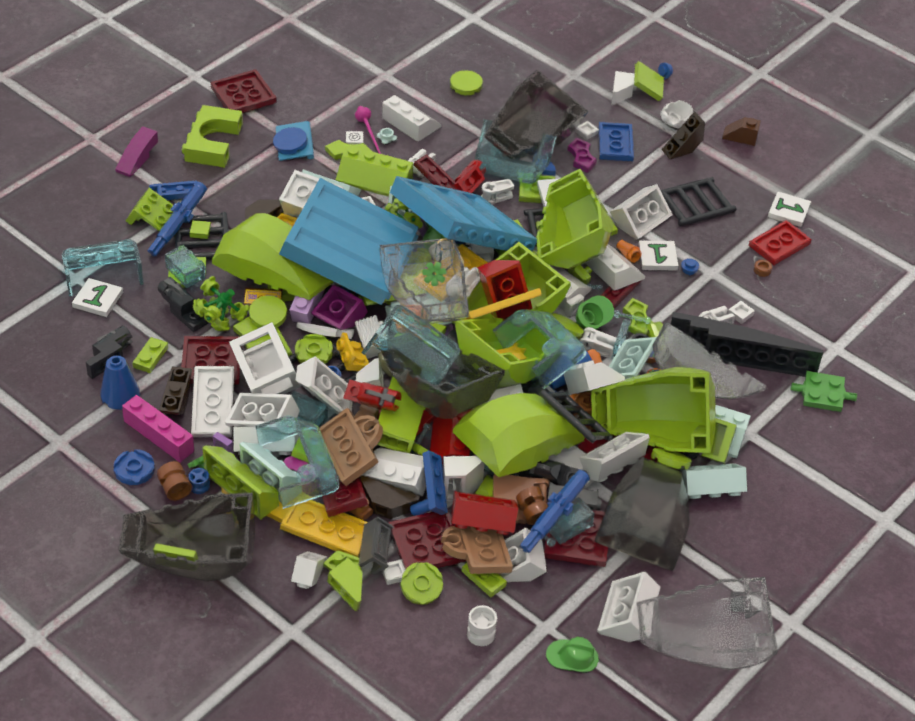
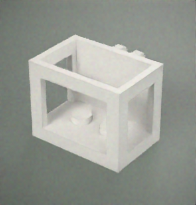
M294 170L279 198L284 214L298 218L319 178Z
M273 323L229 342L252 393L286 394L302 386L295 380L296 372ZM267 334L271 337L270 340L246 351H243L240 347Z

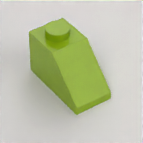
M347 558L329 572L327 582L357 611L361 602L363 572L356 562H352Z

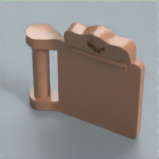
M494 474L493 497L511 499L517 503L516 496L518 493L526 488L539 486L544 495V501L547 502L549 480L546 478H528L513 475L498 477ZM517 503L516 524H526L527 522L523 515L524 510L520 509Z

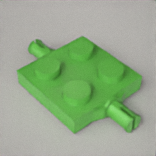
M807 371L803 384L791 383V391L802 392L803 406L841 412L844 399L852 401L857 399V393L846 392L844 387L845 377Z

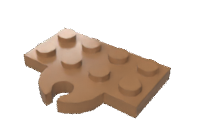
M348 407L316 430L341 482L345 486L379 463L372 449L379 443L383 433V427L374 416L365 415L355 419Z
M451 526L442 534L441 543H443V550L452 557L466 559L470 574L512 573L513 565L503 535L496 533L497 530L488 529V532L476 530V527L468 526L467 529Z

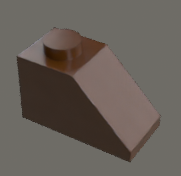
M743 117L725 126L722 139L755 146L761 120Z

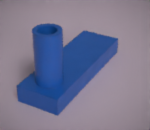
M426 451L422 454L428 499L411 505L410 510L413 516L430 511L440 515L448 513L441 456L431 451Z

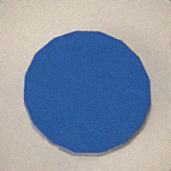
M296 127L282 129L276 133L273 139V144L277 151L286 155L295 154L299 149L303 150L308 142L305 131Z
M128 450L120 454L114 461V474L116 478L127 485L145 483L155 472L154 460L146 451L134 450V452H129Z

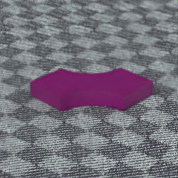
M576 137L568 145L567 151L575 157L573 167L588 173L596 165L597 159L589 152L591 144Z

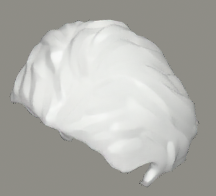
M681 100L674 103L670 102L662 109L661 118L667 125L680 128L692 115L693 108L690 104Z

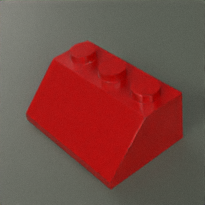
M493 260L477 267L488 305L528 292L519 260ZM527 300L491 312V315L494 318H502L504 322V320L513 318L526 309L531 310L533 307L531 300Z
M454 408L434 419L430 451L441 456L442 468L444 457L470 456V449L453 433V429L462 417L471 410Z
M454 491L451 522L455 524V527L467 529L468 526L476 527V530L488 532V529L497 530L496 533L503 535L515 532L518 506L515 500Z

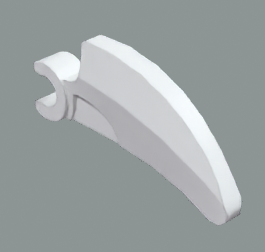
M297 322L296 326L309 333L328 337H341L342 332H345L348 338L352 339L354 329L339 330L303 322Z

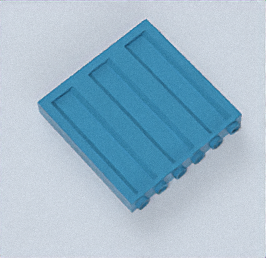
M396 176L390 190L393 196L447 239L505 251L520 242L533 252L537 243V238L480 195Z
M320 178L288 234L279 255L382 305L385 299L389 300L399 278L397 277H400L404 269L402 266H405L409 258L407 255H410L414 247L413 245L419 236L416 234L419 227Z

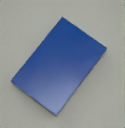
M599 122V159L633 161L632 124Z

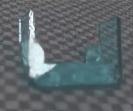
M484 119L474 159L483 162L479 169L482 170L486 167L485 173L527 184L535 183L550 164L556 136L543 133L539 152L534 155L531 163L503 156V143L494 139L498 122Z
M125 239L64 250L62 253V264L69 296H73L69 270L134 260L139 283L143 285L142 265L136 242Z
M396 305L361 352L365 355L372 345L383 351L388 350L391 346L423 368L421 378L426 384L431 386L424 396L425 399H428L459 355L460 348L454 341L403 305Z
M521 309L495 327L493 332L503 349L513 345L534 327L548 339L542 347L546 357L532 368L541 386L545 389L582 360L586 355V349L583 343L549 312Z
M284 416L255 426L260 446L298 434L309 464L303 465L297 470V483L279 488L283 509L333 493L339 488V477L320 429L316 424L293 416Z

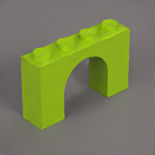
M202 105L201 110L197 112L196 121L192 123L191 133L187 134V142L182 146V154H184L185 161L225 168L230 157L229 143L210 141L203 137L213 132L239 135L243 125L242 111Z

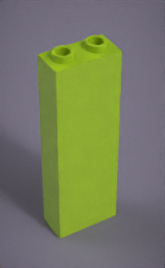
M400 352L388 389L401 392L402 399L401 401L395 400L394 402L395 405L399 406L397 411L381 410L378 421L383 427V433L377 445L395 451L411 452L437 367L436 364Z

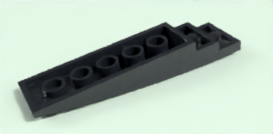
M677 312L672 313L667 343L685 346V352L702 354L705 361L805 377L807 371L818 373L823 356L822 349L732 323Z

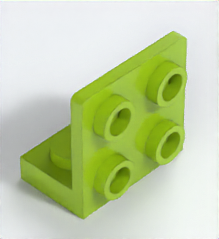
M148 188L125 221L132 225L135 220L139 221L142 218L160 231L173 213L170 210L173 204L151 188Z

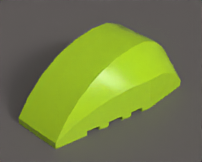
M578 169L550 183L545 199L547 205L543 208L544 218L540 220L539 224L541 230L537 232L538 257L548 265L573 269L604 254L613 231V221L582 170Z
M256 213L225 233L212 258L213 265L240 279L247 280L249 278L259 285L263 283L269 284L275 290L282 288L287 290L288 294L308 300L334 283V281L279 255L292 226L266 213Z
M520 242L496 259L519 260L528 292L540 288L542 293L541 296L530 299L533 309H526L520 312L519 315L504 320V322H510V319H517L519 323H523L524 320H545L557 309L571 286L570 281ZM481 279L470 296L464 300L462 299L449 315V320L455 325L457 321H461L460 315L488 305ZM491 313L477 317H486L490 319L489 321L495 320Z
M481 317L457 321L455 325L463 363L495 388L519 385L532 380L544 371L570 342L544 320H524L523 323H519L517 319L503 322L502 318H495L494 321H489V318ZM514 342L519 343V348H526L524 355L527 358L520 361L510 352L500 354L496 350L511 347Z
M673 367L628 378L621 382L591 390L592 417L610 434L617 436L625 432L644 433L650 437L648 442L650 446H658L664 448V450L674 452L711 453L716 428L715 386L710 372L694 368Z
M528 393L505 395L481 404L464 415L453 429V433L498 477L532 469L537 466L539 461L545 462L552 454L558 455L562 449H569L584 441V436L541 396Z

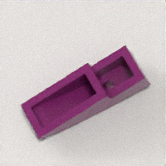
M142 126L122 154L115 169L116 172L131 177L149 158V151L158 143L157 131Z

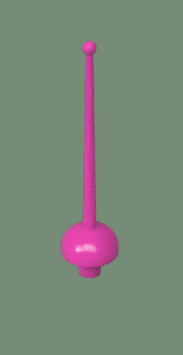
M359 106L355 112V118L359 122H365L378 153L381 154L368 123V120L371 118V111L367 107Z

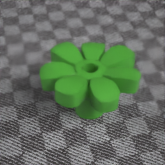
M432 262L427 263L428 269H423L422 274L427 276L424 278V281L426 283L431 282L432 286H438V281L443 283L446 280L443 275L447 271L445 268L441 269L442 264L436 262L435 265Z
M203 456L187 464L188 467L204 469Z

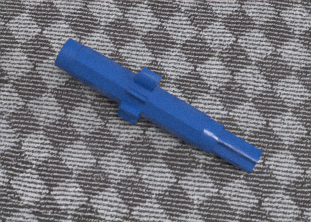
M196 182L182 202L175 203L170 209L173 212L147 250L152 256H157L164 245L173 238L181 225L190 222L194 215L191 214L193 209L207 191V187L203 183Z
M578 470L558 494L553 492L548 498L549 502L547 504L549 506L520 544L525 553H530L540 539H543L563 514L568 516L571 513L574 505L572 502L590 480L589 475L585 471Z

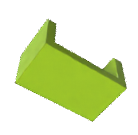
M716 418L711 453H702L701 456L725 464L737 425Z

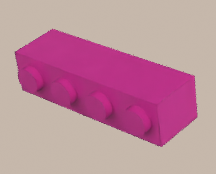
M138 395L122 405L124 422L178 462H182L195 451L192 434Z

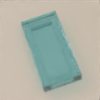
M624 319L614 345L613 357H615L623 342L627 340L631 320Z

